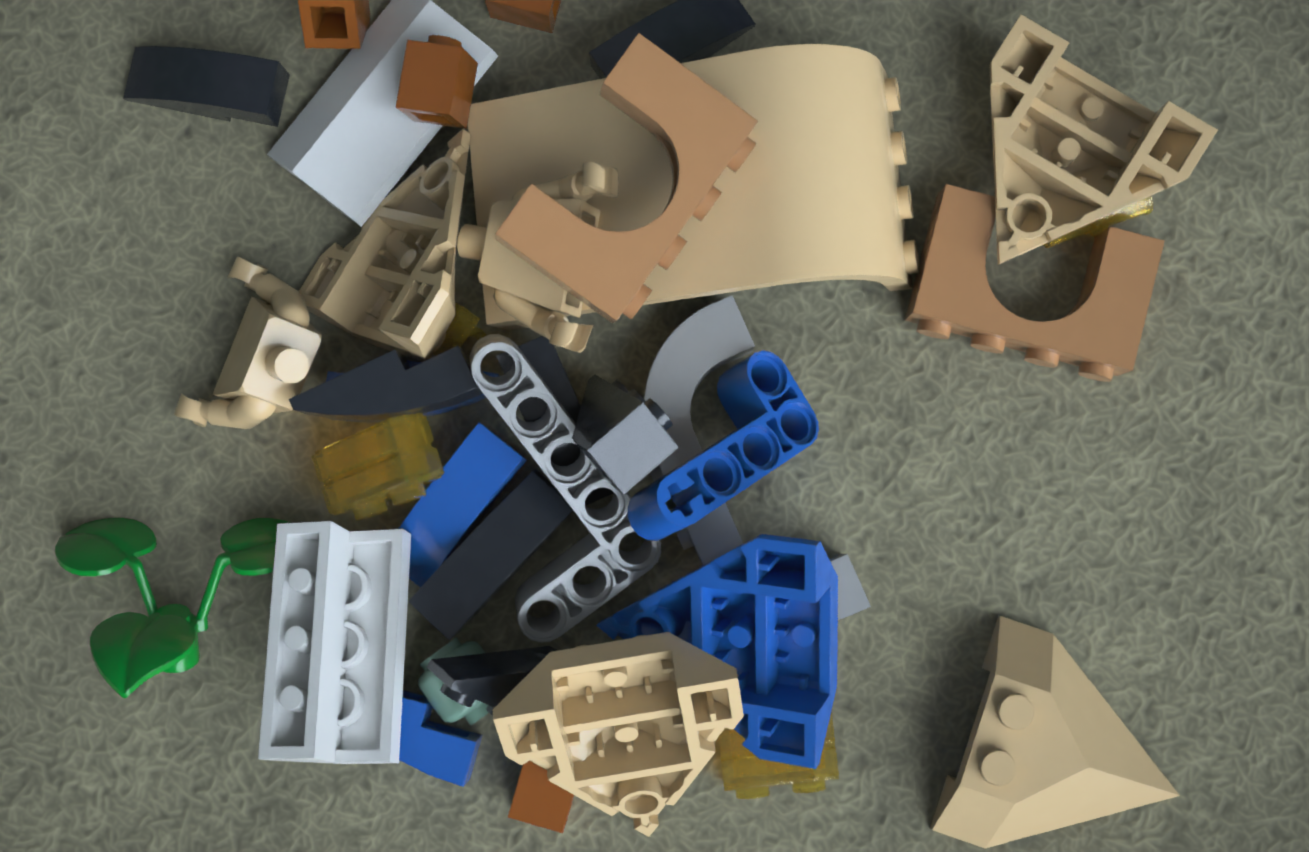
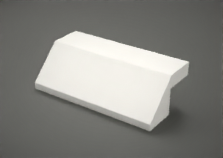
M391 0L367 30L361 49H352L267 154L280 166L312 188L334 208L361 227L443 126L414 122L396 108L407 40L428 42V36L441 35L460 41L462 47L478 63L474 86L498 57L493 49L431 0Z
M332 521L277 524L258 759L334 764L399 763L411 533L404 529L348 531Z

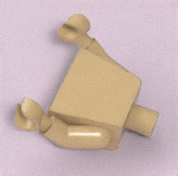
M588 161L583 163V171L534 186L578 218L597 228L601 211L584 201L592 198L594 193L617 198L619 172L617 168L602 167L599 163ZM528 187L519 189L512 196L511 201L494 202L491 206L487 227L465 224L461 228L457 240L458 254L461 258L481 261L478 273L479 283L494 288L493 297L500 309L531 330L549 339V343L581 353L586 347L593 325L571 323L563 314L580 318L583 302L495 239V233Z
M237 257L227 278H237L244 281V286L256 291V294L262 300L251 297L214 389L213 395L223 399L207 401L199 398L196 401L181 393L174 415L191 420L194 424L201 427H206L208 421L211 425L251 429L273 413L292 411L293 408L289 399L301 393L322 334L309 323V313L302 294L273 274H266L268 271L267 267Z

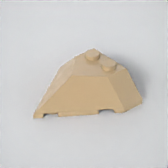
M1021 14L989 64L998 265L1185 181L1191 175L1218 129L1170 101H1167L1156 113L1063 59L1061 56L1069 42Z
M464 128L447 142L450 149L445 157L434 161L428 168L424 164L421 165L383 199L363 224L359 235L344 248L335 242L319 257L299 290L304 297L309 312L368 344L388 351L397 350L404 356L421 362L430 359L432 354L439 349L445 340L446 331L456 315L455 261L471 137Z
M998 615L982 665V669L990 671V675L957 778L947 775L930 827L931 830L982 848H989L1180 796L1053 633Z
M669 632L640 635L630 639L595 645H581L571 649L550 652L493 709V721L507 758L520 765L530 760L547 770L548 781L610 816L618 812L625 814L633 819L634 829L648 837L658 827V814L666 804L672 806L676 804L715 754L714 742L725 728L733 730L744 716L736 668Z

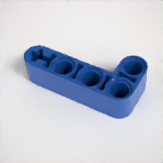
M764 350L755 352L726 370L719 377L717 394L737 429L646 486L630 499L628 519L631 527L639 536L646 540L657 541L696 523L809 447L817 439L819 426L816 415L779 356ZM672 497L677 506L669 510L665 502Z

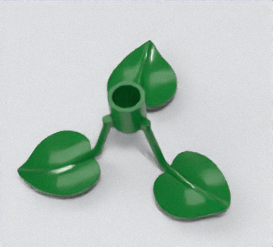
M104 518L84 523L70 530L64 536H60L55 546V555L57 562L63 569L79 576H102L113 573L126 564L134 573L148 612V616L136 612L116 614L102 621L92 631L90 636L92 658L105 681L122 698H127L141 684L161 672L179 673L193 668L200 659L198 632L208 629V614L224 569L231 564V568L235 573L244 576L272 573L274 570L277 524L291 522L274 518H255L238 523L225 531L220 538L221 548L225 552L216 557L197 615L192 614L189 608L182 604H168L158 609L143 564L137 558L150 553L157 545L154 532L142 522L129 518Z

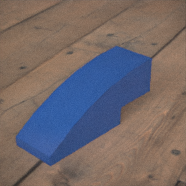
M480 422L455 451L399 527V529H404L411 533L409 579L420 588L470 535L494 505L495 499L527 461L526 458Z
M403 690L399 760L430 776L464 787L471 779L482 735L430 721L433 707L426 697Z

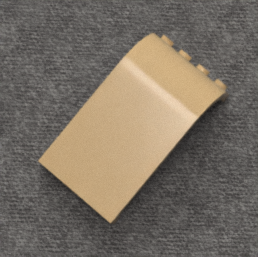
M797 44L759 48L680 63L758 120V123L748 135L757 144L736 173L726 166L713 186L722 193L704 219L699 221L694 216L689 218L678 234L687 240V243L670 267L665 270L657 264L643 284L652 289V292L643 305L776 285L824 280H868L883 284L889 291L912 289L911 274L920 272L916 240L907 241L904 220L913 218V203L909 185H900L898 165L907 164V151L903 131L894 132L892 115L893 111L901 110L900 91L897 78H888L884 67L875 55L848 46ZM606 78L473 103L470 107L468 133L471 135L469 145L477 226H488L490 210L494 202L511 201L512 196L519 189L528 187L530 184L536 185L583 171V163L590 161L599 163L602 167L617 168L619 172L617 198L594 193L592 198L584 201L601 211L597 228L612 232H623L641 228L659 217L669 201L673 178L670 160L664 147L652 133L599 95ZM483 284L486 325L504 330L528 328L500 309L493 297L494 288ZM583 303L581 314L595 312Z

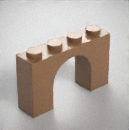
M640 33L637 34L603 82L599 95L647 129L664 147L670 160L673 178L670 198L662 214L651 223L635 230L623 232L606 231L587 224L536 186L530 184L495 233L496 241L612 324L619 319L622 313L631 320L652 292V289L643 284L657 264L665 270L670 267L687 243V240L678 234L689 218L694 216L699 221L704 219L722 193L713 186L726 166L736 173L757 144L748 135L758 123V120Z
M949 184L942 188L936 196L919 262L920 272L916 274L905 321L918 324L916 331L925 336L949 339L950 333L972 338L970 346L982 351L1003 353L1004 347L1026 352L1024 360L1035 365L1055 368L1058 366V362L1061 361L1080 366L1078 374L1092 380L1110 382L1113 375L1119 376L1133 371L1164 240L1111 226L1094 238L1083 287L1072 310L1065 317L1054 321L1040 322L1027 320L1007 310L997 300L987 280L985 264L996 218L995 196Z

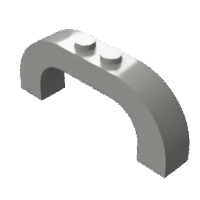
M733 295L706 306L681 323L664 342L652 364L647 379L644 400L647 401L651 398L669 417L673 426L666 432L679 447L650 472L653 481H656L702 452L692 427L690 415L693 395L702 380L715 369L746 356L754 350L755 345ZM726 503L696 523L676 532L683 550L694 546L702 565L744 544ZM841 553L830 558L829 560L838 576V620L871 607L848 554Z

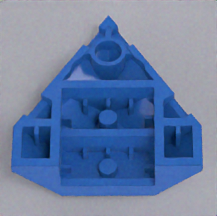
M760 534L605 618L596 625L613 640L618 635L622 639H630L640 635L669 632L735 667L744 716L734 730L745 738L742 745L759 759L811 769L818 767L837 688L838 576L821 541Z

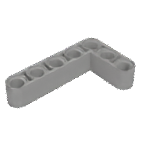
M490 334L480 338L472 347L470 353L471 373L477 386L590 531L587 536L524 581L516 592L515 608L518 624L523 634L530 640L550 642L563 635L651 570L661 555L660 540L652 541L645 539L641 547L635 551L626 552L619 549L621 539L626 534L635 532L628 519V505L632 497L628 492L623 495L608 483L581 449L578 459L568 466H559L551 461L552 452L557 446L563 443L576 444L572 439L576 423L519 347L509 337L500 334ZM495 350L507 352L513 358L511 369L500 377L488 376L480 368L484 356ZM529 397H538L547 403L545 414L534 422H526L516 416L518 405ZM597 488H607L613 491L612 500L606 507L592 509L585 505L586 498L591 491ZM585 566H594L601 570L599 577L590 584L581 585L573 581L575 573ZM539 600H548L556 605L554 610L545 617L537 618L527 613L529 607Z

